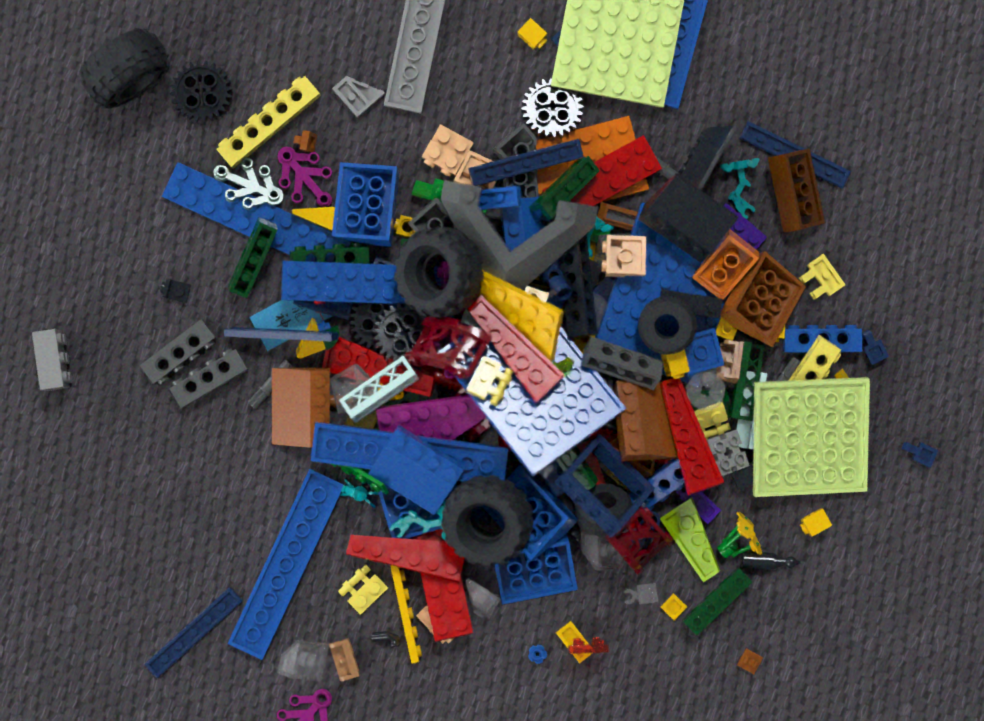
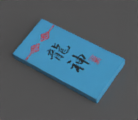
M281 300L254 314L250 319L255 328L306 330L311 318H314L317 324H319L322 320L325 321L333 316L294 305V301ZM261 338L267 351L290 340Z

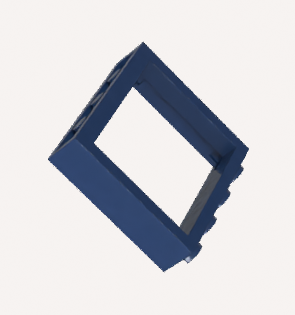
M600 433L587 444L555 481L610 537L622 529L655 489L628 461L621 462L620 453ZM591 452L638 497L620 520L572 475Z

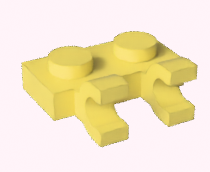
M824 254L807 265L809 271L799 277L803 284L815 277L821 285L810 293L814 300L825 292L828 296H831L845 286V283Z

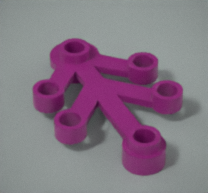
M291 147L281 148L278 152V160L283 165L282 178L279 180L280 187L283 189L290 187L289 173L291 166L296 172L294 192L291 195L293 202L301 203L303 201L302 183L304 181L317 196L319 206L329 207L332 203L331 195L323 192L309 175L322 176L328 179L332 176L331 168L327 166L323 168L301 167L297 161H309L311 164H317L320 161L319 154L316 152H311L310 154L296 153ZM285 153H290L289 159H284ZM312 155L318 157L316 161H311ZM325 169L330 170L328 176L323 175ZM288 180V185L282 186V181ZM295 194H300L301 199L298 201L294 200ZM321 197H328V201L326 203H322Z
M319 689L314 695L308 696L294 694L289 699L292 706H298L300 703L313 704L304 710L287 711L280 709L277 712V718L280 721L290 718H300L298 721H314V713L319 709L320 721H328L327 706L332 701V695L326 689ZM324 695L326 701H319V696ZM293 697L299 699L297 704L292 703ZM281 711L286 713V717L283 719L279 717Z

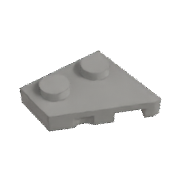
M348 76L332 88L357 118L385 95L383 90H378Z

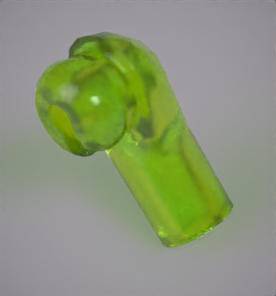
M566 357L558 363L551 361V363L562 373H565L573 368L574 360L571 357Z

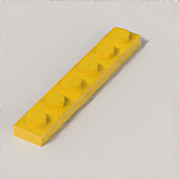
M391 566L411 663L419 662L422 651L420 645L416 646L415 638H418L416 626L412 627L411 619H414L412 607L408 608L407 604L410 596L408 588L404 589L403 581H406L404 569L400 570L399 567Z

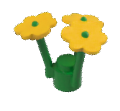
M737 512L736 514L739 516L737 526L718 545L719 552L725 558H728L730 555L736 557L738 554L750 549L761 555V545L753 531L754 524L741 512ZM741 536L751 537L750 545L737 550L736 540Z

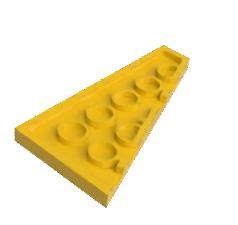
M484 271V279L480 282L482 288L477 297H484L552 362L555 359L563 310Z

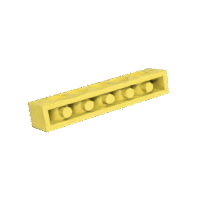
M306 76L295 79L290 89L282 90L277 95L278 99L273 103L270 101L265 104L261 113L252 115L247 120L249 123L244 127L239 126L233 131L234 135L231 138H225L218 144L219 148H217V151L233 169L321 96ZM296 92L302 94V98L299 101L292 100V96ZM284 104L287 106V111L282 114L278 113V107ZM265 117H272L273 122L271 125L265 126L263 125V119ZM251 129L258 130V135L255 138L248 137V132ZM237 141L243 142V147L240 150H235L233 147Z
M818 335L788 381L807 380L805 376L809 371L815 372V376L811 380L825 379L830 372L829 367L831 364L836 363L840 358L841 349ZM820 355L825 356V361L822 364L816 363V359Z

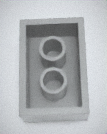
M57 329L32 332L40 390L50 391L70 388L69 383H72L71 372L67 371L69 355L64 350V345H67L66 335Z

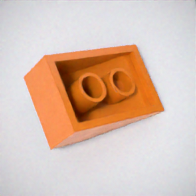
M730 229L714 250L705 258L692 278L717 298L724 300L757 262L759 251Z

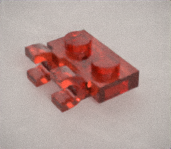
M592 637V644H584L581 638H573V645H568V653L609 652V644H604V640H601L600 637Z

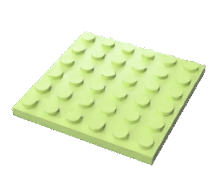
M567 0L551 87L663 108L684 0Z
M868 377L754 382V497L867 491L870 379Z

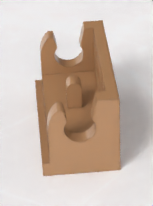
M732 340L720 342L719 346L724 365L716 368L715 380L730 383L738 381L744 342Z
M346 638L330 643L329 647L340 681L360 676L350 639Z

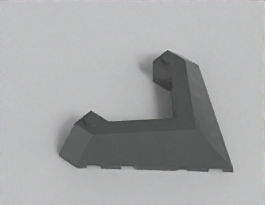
M523 123L503 138L492 150L500 159L534 151L537 145L536 136ZM538 170L504 178L502 180V188L520 186L521 198L538 197ZM438 198L433 199L408 222L415 232L432 227H446L457 230L445 206ZM501 213L500 217L486 216L503 240Z
M446 180L443 183L441 201L457 230L466 234L465 236L468 237V240H472L478 248L476 252L481 255L483 260L481 269L521 290L528 286L595 226L598 207L559 200L555 221L511 251L479 206L483 187Z

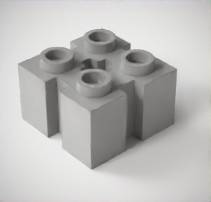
M737 429L707 439V443L722 476L750 466L745 451L741 452L738 446L742 442Z

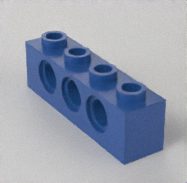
M789 325L788 329H785L783 353H807L819 334H824L828 341L841 349L840 353L862 352V329H857V325H845V329H837V325H826V329H818V325H807V329H799V325ZM839 333L844 334L846 337L844 344H840L837 341ZM800 334L807 336L808 341L806 344L799 342L798 337Z
M679 458L669 460L655 470L650 478H646L655 488L652 491L654 496L647 497L640 507L643 509L647 507L651 511L655 503L665 501L670 496L669 493L674 490L679 491L685 486L683 475L675 473L676 469L681 468ZM665 479L668 480L670 484L668 486H662L659 482ZM629 489L626 493L631 497L633 504L638 497Z

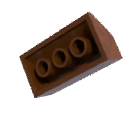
M810 148L768 157L783 233L824 224L825 220Z

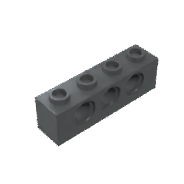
M200 319L139 366L153 384L159 383L161 385L169 379L168 375L173 371L177 373L185 367L183 363L187 360L192 362L199 357L200 354L198 352L203 348L206 350L211 348L215 344L214 340L217 338L204 320ZM197 336L200 343L197 347H192L190 340ZM178 348L184 350V356L180 359L175 356V351ZM162 360L169 362L168 369L162 370L160 368Z
M590 337L583 350L581 365L654 390L661 379L663 361Z
M230 348L222 353L223 357L216 360L213 358L205 363L206 367L199 370V368H196L188 373V378L184 380L179 378L172 383L173 387L169 389L182 409L249 370L237 349L232 350ZM224 362H228L230 365V369L226 373L220 370V366ZM207 372L213 374V380L209 383L204 381V375ZM190 382H195L197 389L190 393L187 386Z

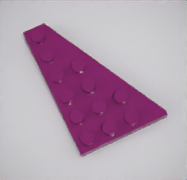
M469 395L381 406L376 409L379 430L394 432L397 426L400 425L418 436L448 440L455 439L486 418Z

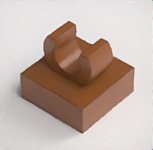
M303 130L302 136H295L293 143L300 145V150L308 153L315 152L317 134Z
M745 648L737 665L755 674L763 657Z

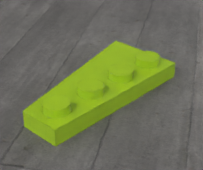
M692 497L660 518L703 582L720 572Z

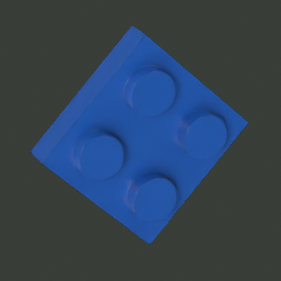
M715 328L696 332L693 341L685 348L690 369L689 372H686V375L724 365Z

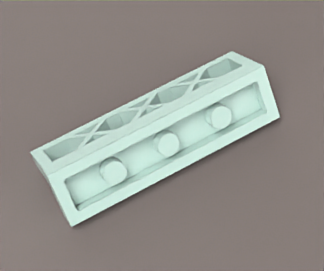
M402 356L342 397L339 401L351 419L356 423L419 380L405 357ZM404 363L408 371L402 375L395 374L396 367ZM384 375L391 376L390 382L386 386L379 385L380 378ZM375 387L373 395L370 397L363 396L365 388ZM351 398H358L357 406L350 410L346 402Z
M747 371V378L749 380L752 379L756 372ZM760 373L759 382H766L767 373ZM749 384L744 387L743 396L746 399L753 392ZM746 403L741 405L740 416H749L750 409ZM753 415L752 422L740 419L737 421L736 429L742 444L738 445L740 448L754 450Z

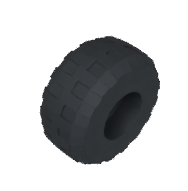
M662 296L650 301L644 307L639 317L638 329L640 337L647 347L656 353L668 355L678 353L690 345L696 334L697 321L692 308L684 300L674 296ZM671 314L676 317L679 322L678 332L673 336L661 335L656 328V321L659 316Z
M601 483L588 490L618 520L632 505L629 494L613 484ZM575 503V517L578 519L579 527L592 536L600 538L607 536L608 534Z

